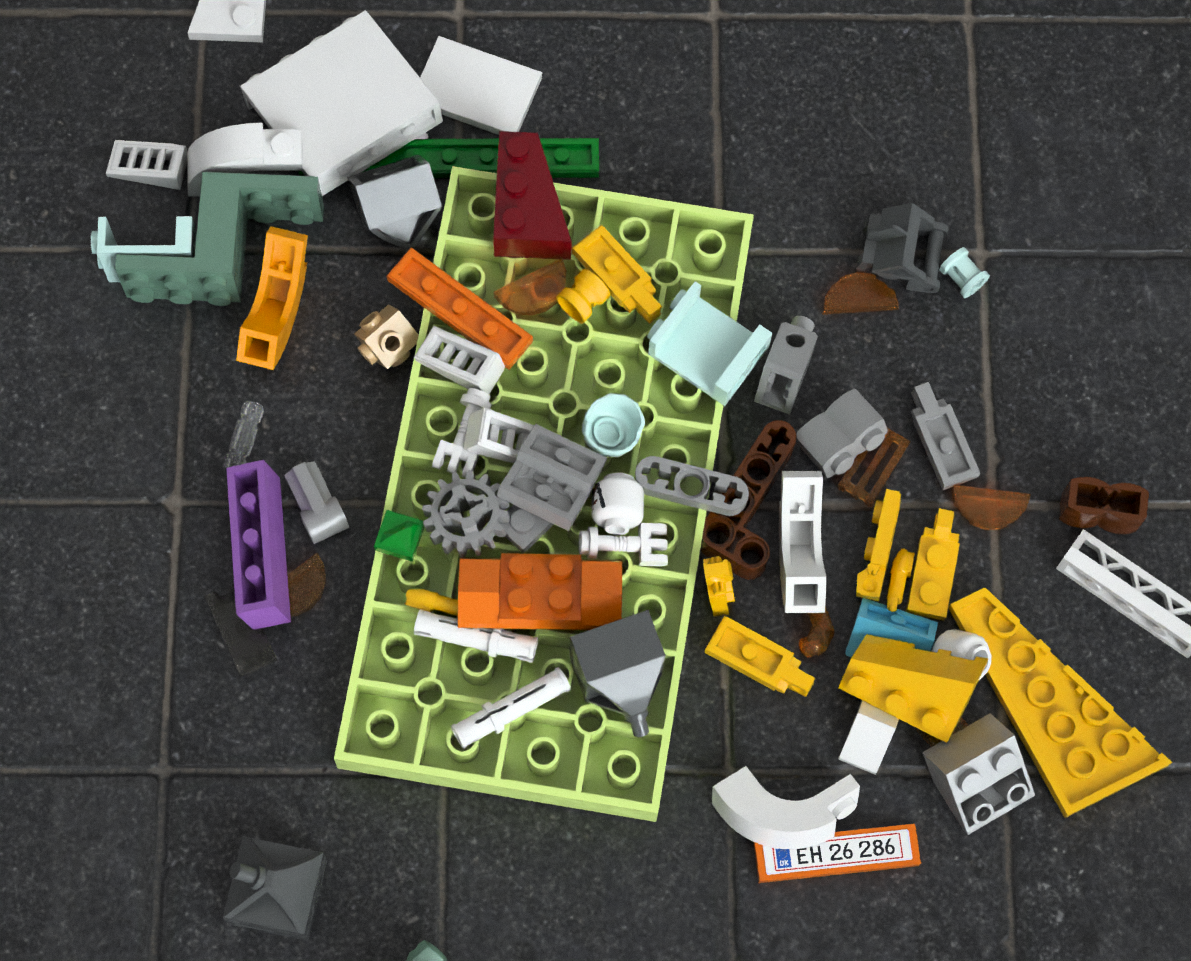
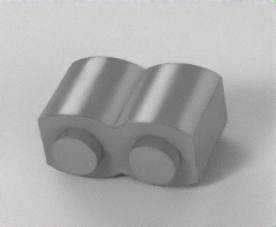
M852 389L834 401L825 412L815 416L802 426L796 433V441L800 449L826 478H830L835 474L840 475L849 470L858 454L877 448L883 442L888 429L881 415L856 389Z

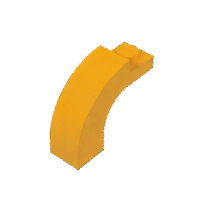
M272 226L267 231L260 282L252 308L240 327L236 361L274 370L290 337L303 291L307 263L304 261L308 235Z

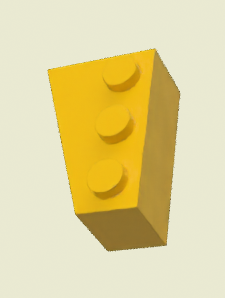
M866 634L850 659L838 688L947 743L963 715L988 659L977 656L975 660L951 656L952 651L939 649L935 653L915 649V644Z

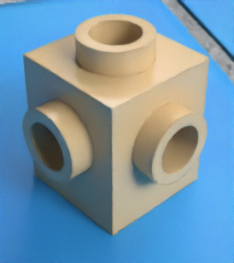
M389 304L380 312L375 311L366 316L359 325L361 328L354 333L361 342V345L357 347L361 355L371 365L377 362L386 369L403 363L410 356L409 350L417 344L419 336L403 314Z

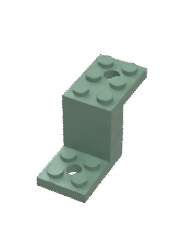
M202 172L195 257L116 254L115 270L126 297L141 303H150L154 299H168L176 304L208 301V303L216 306H227L231 302L241 303L248 219H254L260 223H272L275 220H291L293 223L300 225H309L314 221L323 222L324 204L319 179L315 176Z

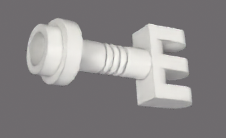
M468 388L467 394H462L460 403L466 406L459 426L460 429H458L453 443L440 440L432 467L441 469L447 455L451 457L447 472H457L461 460L466 462L462 471V477L466 478L469 470L474 471L479 455L464 450L463 446L470 414L484 407L491 409L492 404L489 402L491 396L488 393L475 388Z
M640 523L638 536L627 537L598 535L597 527H588L587 531H580L579 554L587 555V559H596L598 551L639 552V566L668 565V556L652 554V551L667 550V540L652 539L651 535H666L667 525L662 523Z

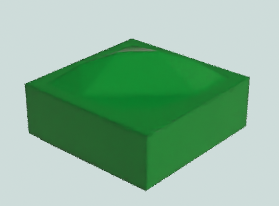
M386 510L374 544V550L413 562L425 528L423 520Z

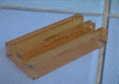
M888 429L884 442L858 484L855 485L850 481L869 451L867 450L855 457L853 465L846 471L837 489L842 492L846 490L851 493V497L856 500L858 498L863 500L864 504L871 508L911 441ZM893 442L898 444V448L871 492L865 491L864 488Z

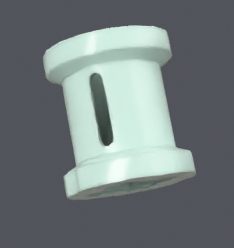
M962 247L942 263L939 271L944 275L948 274L961 288L960 294L967 298L978 291L987 282L990 275L987 271L981 272L968 257L969 251Z

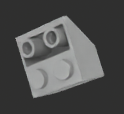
M991 713L951 735L947 743L941 741L922 752L935 786L967 835L1035 796L1015 735Z

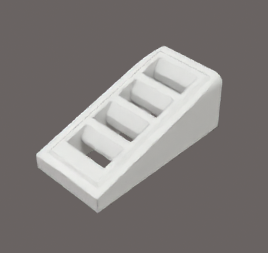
M115 140L106 175L107 177L180 190L187 166V148L183 145L171 143ZM122 153H130L126 167H119ZM137 155L143 156L140 168H134ZM151 157L157 158L154 169H148ZM165 160L170 161L168 170H162Z
M433 326L414 356V359L420 364L467 389L475 388L490 394L505 369L499 353L436 326ZM442 342L447 344L439 358H434L433 356ZM458 350L459 353L451 365L448 364L455 351ZM470 357L473 358V361L471 362L468 369L464 371L463 368L467 364Z
M484 407L470 414L463 448L478 455L514 463L520 447L534 425ZM499 430H503L501 444L497 443ZM515 434H519L516 449H513Z

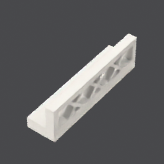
M1083 529L1056 569L1174 650L1189 658L1191 656V626L1176 617V615L1189 614L1191 616V602ZM1083 543L1097 552L1100 564L1079 551ZM1106 559L1111 561L1112 564H1107ZM1123 569L1130 574L1132 586L1110 571ZM1139 581L1145 584L1146 586L1140 587ZM1155 591L1163 597L1165 608L1142 593ZM1172 603H1173L1174 605H1176L1177 607H1179V608H1178V609H1173Z

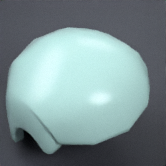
M609 393L593 402L585 413L582 423L584 441L594 452L604 457L618 458L631 451L638 443L645 425V418L638 403L625 394Z

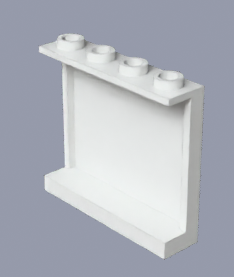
M366 10L355 17L346 19L339 27L329 33L316 37L309 45L294 54L283 57L279 63L262 73L253 75L246 83L240 86L249 110L254 108L269 129H301L302 172L305 176L318 177L322 196L348 181L347 177L361 173L443 122L437 98Z

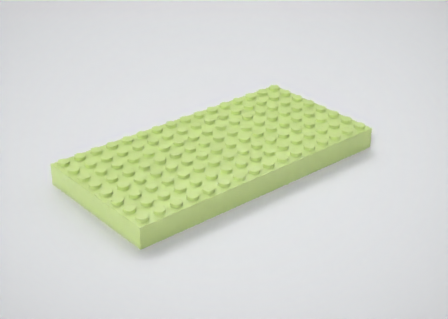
M452 166L433 264L533 336L532 344L510 370L504 369L490 392L489 402L492 404L491 410L532 425L538 424L590 449L584 441V435L582 434V423L585 413L593 402L609 393L625 394L638 403L645 418V425L638 443L631 451L618 458L606 457V463L596 483L611 473H626L634 477L635 480V471L638 463L649 456H657L713 471L723 405L648 355L650 340L647 338V335L658 319L665 321L673 311L670 309V305L679 291L682 289L688 291L695 281L701 285L700 298L737 322L754 215L554 183L572 241V247L600 225H603L652 278L651 283L656 288V293L652 296L662 306L661 316L649 324L636 309L629 313L610 295L602 305L592 307V315L585 323L581 324L566 314L556 300V295L563 288L572 287L574 277L585 268L572 254V249L571 260L495 257L493 235L497 173ZM424 308L415 355L433 326L461 338H466ZM442 342L433 357L438 359L447 344ZM458 350L455 351L448 364L451 365L459 353ZM470 357L467 364L463 368L464 371L468 369L471 362L473 361V358ZM415 359L413 361L382 521L386 510L419 520H426L428 517H425L422 506L432 504L427 496L428 491L438 493L441 489L437 481L440 479L444 480L447 484L453 482L452 473L447 472L451 459L450 456H445L441 469L432 467V463L440 440L450 443L454 442L466 406L460 403L462 394H467L468 389L420 364ZM499 430L497 440L499 444H501L503 430ZM515 434L513 449H516L519 434ZM479 455L473 473L478 481L484 474H487L491 481L490 486L496 483L501 484L514 463ZM462 460L459 463L457 474L460 479H466L462 477V471L466 464ZM651 468L648 474L642 473L647 476V483L655 484L657 479L669 481L667 489L673 490L674 479L677 473L671 472L670 480L661 478L658 475L659 470L656 468ZM690 476L681 481L680 488L685 494L694 496L702 491L703 485L698 478ZM592 491L569 531L553 525L524 554L580 555L579 533L580 531H587L588 527H597L598 535H612L593 521ZM470 492L476 496L481 495L478 493ZM644 494V517L641 523H662L667 525L666 535H651L652 539L667 540V550L652 551V554L668 556V565L639 566V552L598 551L596 559H587V555H581V559L622 561V619L649 610L665 652L662 676L648 706L649 713L646 721L649 733L643 737H635L633 735L631 724L625 720L624 715L585 701L569 658L571 636L588 630L504 629L521 635L538 637V645L533 663L509 656L497 655V657L488 656V652L476 648L414 635L415 622L420 609L405 605L407 599L406 592L409 589H426L430 592H438L439 595L458 600L460 556L457 548L454 547L449 554L444 553L442 542L434 545L430 538L432 532H427L424 528L413 562L375 551L334 756L337 768L656 822L706 510ZM509 503L510 507H508L505 510L507 511L509 508L513 506V504ZM470 510L463 512V518L470 516ZM639 525L629 529L627 534L612 536H638ZM457 532L452 533L454 535L463 536ZM495 535L493 537L496 546L494 549L484 544L481 546V556L477 557L473 549H467L465 557L501 558V553H523L506 537ZM436 610L432 611L434 614L458 619V617ZM557 667L562 670L569 682L570 691L564 692L504 725V731L498 734L493 731L468 745L465 749L460 746L453 734L451 725L457 724L482 710V705L488 701L493 704L523 686L554 671Z

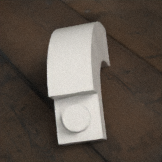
M246 123L223 127L202 135L191 144L187 153L188 197L200 196L202 172L302 171L301 129H263V123Z
M782 471L781 501H779V564L785 613H825L826 573L821 544L823 486L821 471Z
M747 766L713 786L712 805L725 822L743 837L772 848L800 849L818 845L834 837L837 819L840 820L847 817L857 807L860 785L849 774L809 799L791 801L778 798L767 792Z

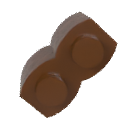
M1092 477L1073 478L1062 492L1059 520L1077 528H1091L1098 525L1103 530L1115 534L1134 533L1147 518L1149 491L1131 483L1109 485L1102 480Z

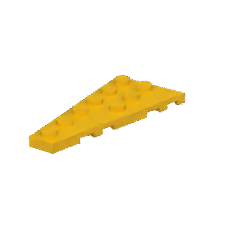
M986 588L980 589L950 604L948 609L959 629L982 636L988 643L992 657L990 668L985 676L1064 818L1173 763L1163 753L1159 754L1144 740L1145 736L1135 727L1129 726L1113 711L1114 707L1068 664L1065 666L1050 652V647L1041 639L1037 640L1022 626L1020 619Z

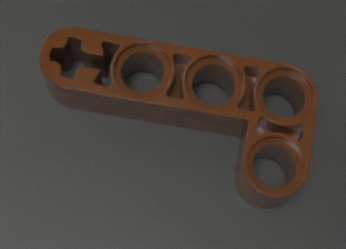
M782 420L772 421L763 428L733 475L742 479L748 487L747 509L733 516L710 512L704 523L701 552L707 558L719 556L722 561L727 559L731 563L732 573L746 580L760 577L765 572L770 556V548L767 542L746 529V527L791 458L796 442L794 428L788 422ZM777 439H781L783 443L777 446L773 457L768 454L771 442L774 443ZM752 468L762 469L766 473L767 478L763 480L752 479L748 471ZM728 488L726 493H722L725 496V503L733 499H741L735 496L736 489ZM712 531H720L726 535L727 541L722 544L712 543L708 539L707 534ZM745 551H754L760 556L761 561L757 564H748L742 560L740 555Z

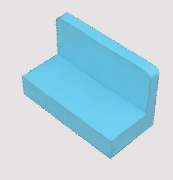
M862 598L845 654L852 658L866 634L915 644V649L931 652L938 622L899 609L895 612H890L887 609V605Z

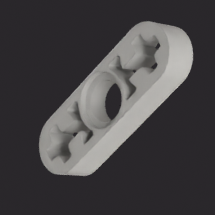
M649 456L642 459L635 471V481L641 484L644 494L726 516L739 514L747 504L749 496L748 487L742 479L736 476L657 456ZM651 468H656L659 470L658 475L661 478L669 480L671 472L677 473L674 479L673 490L667 489L669 484L667 480L657 479L655 484L647 483V476L642 473L648 474ZM686 477H696L702 482L703 489L699 494L690 496L681 490L680 483ZM710 482L716 483L714 487L716 492L726 493L728 488L736 489L735 496L741 499H734L732 504H727L724 502V495L714 492L712 500L706 499Z

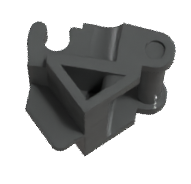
M914 203L883 208L881 215L870 214L864 220L863 234L866 235L864 252L858 257L856 271L865 273L866 269L872 268L871 273L878 274V276L884 277V279L900 281L906 290L936 293L940 288V281L937 280L943 238L948 236L949 227L944 223L934 221V217ZM918 236L928 237L923 271L913 264Z

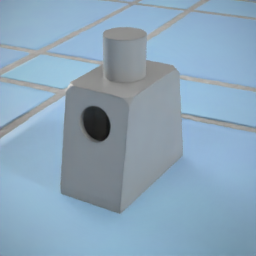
M795 316L791 324L787 322L781 323L765 362L754 402L790 415L818 335L813 332L815 325L812 320L804 316Z

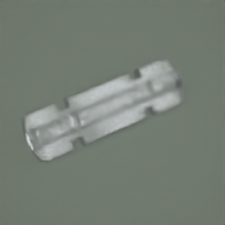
M248 400L243 403L240 411L242 419L237 420L228 447L230 453H226L223 462L225 472H227L226 468L247 463L245 457L250 456L259 429L257 428V423H261L264 413L263 405Z

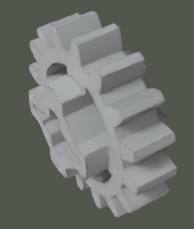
M473 470L468 471L466 479H460L457 472H453V482L447 484L444 480L440 479L437 482L441 490L438 493L428 491L427 496L432 504L422 506L425 517H428L423 521L427 532H432L430 538L434 545L442 542L444 553L449 554L455 547L460 558H465L467 549H473L478 557L481 556L482 545L486 544L491 549L496 547L493 541L495 535L505 537L506 532L501 523L505 524L511 521L509 512L505 510L510 505L509 502L497 497L500 484L496 483L490 486L491 481L487 474H484L478 481ZM470 492L478 493L481 495L476 496ZM470 510V516L463 518V512ZM457 532L463 536L454 535L452 533Z

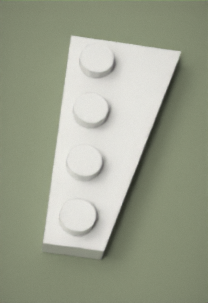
M199 0L188 30L189 40L263 42L266 0Z

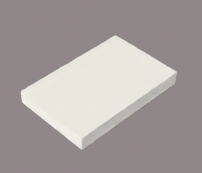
M438 36L420 78L439 101L442 115L499 135V131H520L541 82L542 72Z

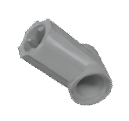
M315 461L298 464L284 475L301 510L299 515L313 544L349 528L337 498L331 496Z

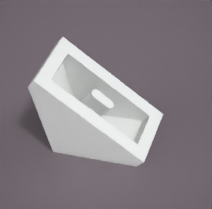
M862 700L838 760L876 775L899 719Z

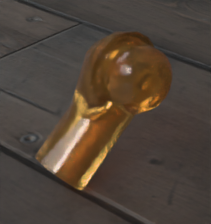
M826 605L825 613H808L812 628L807 637H803L799 641V649L807 658L815 655L820 656L825 653L834 637V626Z

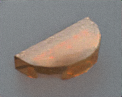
M561 258L494 291V298L503 308L519 315L532 316L548 311L558 303L556 295L566 285L567 271L563 259Z
M856 272L842 276L838 282L831 286L824 298L823 314L898 310L899 302L895 291L884 282L876 279L874 274Z
M953 485L952 487L955 507H958L961 514L969 520L971 525L985 530L1004 529L1009 524L1017 521L1027 509L1031 496L1028 493Z
M315 553L287 575L291 617L299 616L311 610L323 595L326 586V572L318 553Z

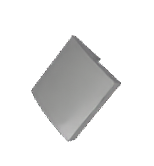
M535 424L520 447L516 461L500 484L497 497L569 531L591 493L607 458Z

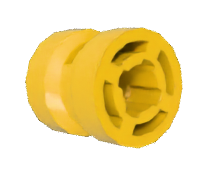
M584 268L574 277L572 287L563 288L556 295V300L566 314L582 324L592 315V307L602 305L610 297L611 293L596 274Z

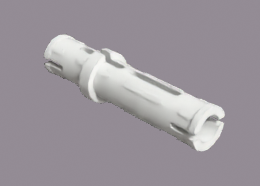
M421 609L418 612L414 627V635L430 637L448 643L476 648L488 652V656L497 657V655L509 656L529 663H533L538 645V637L513 633L504 630V628H458L457 618L442 616Z
M557 667L554 671L523 686L493 704L489 701L482 705V710L457 724L451 725L453 734L460 746L465 749L468 745L493 731L496 734L504 731V725L564 692L570 691L569 682L562 670Z

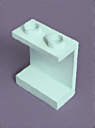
M176 216L175 245H117L107 218L98 217V231H92L91 250L92 254H97L98 268L104 269L108 281L120 282L115 270L116 254L195 257L197 231L192 216Z
M695 281L688 291L682 289L675 296L670 305V309L673 311L666 320L658 319L647 335V338L650 340L648 355L725 406L769 348L772 332L759 324L752 333L700 298L701 285Z

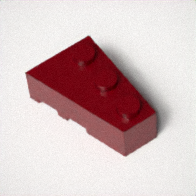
M499 131L493 235L495 257L571 260L572 241L538 133Z

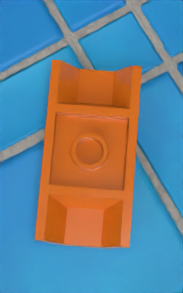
M501 553V558H460L458 628L591 630L622 619L621 560L581 559V555L519 553Z

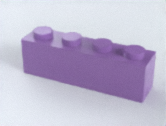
M264 460L228 467L226 470L236 614L253 630L291 622L280 477Z

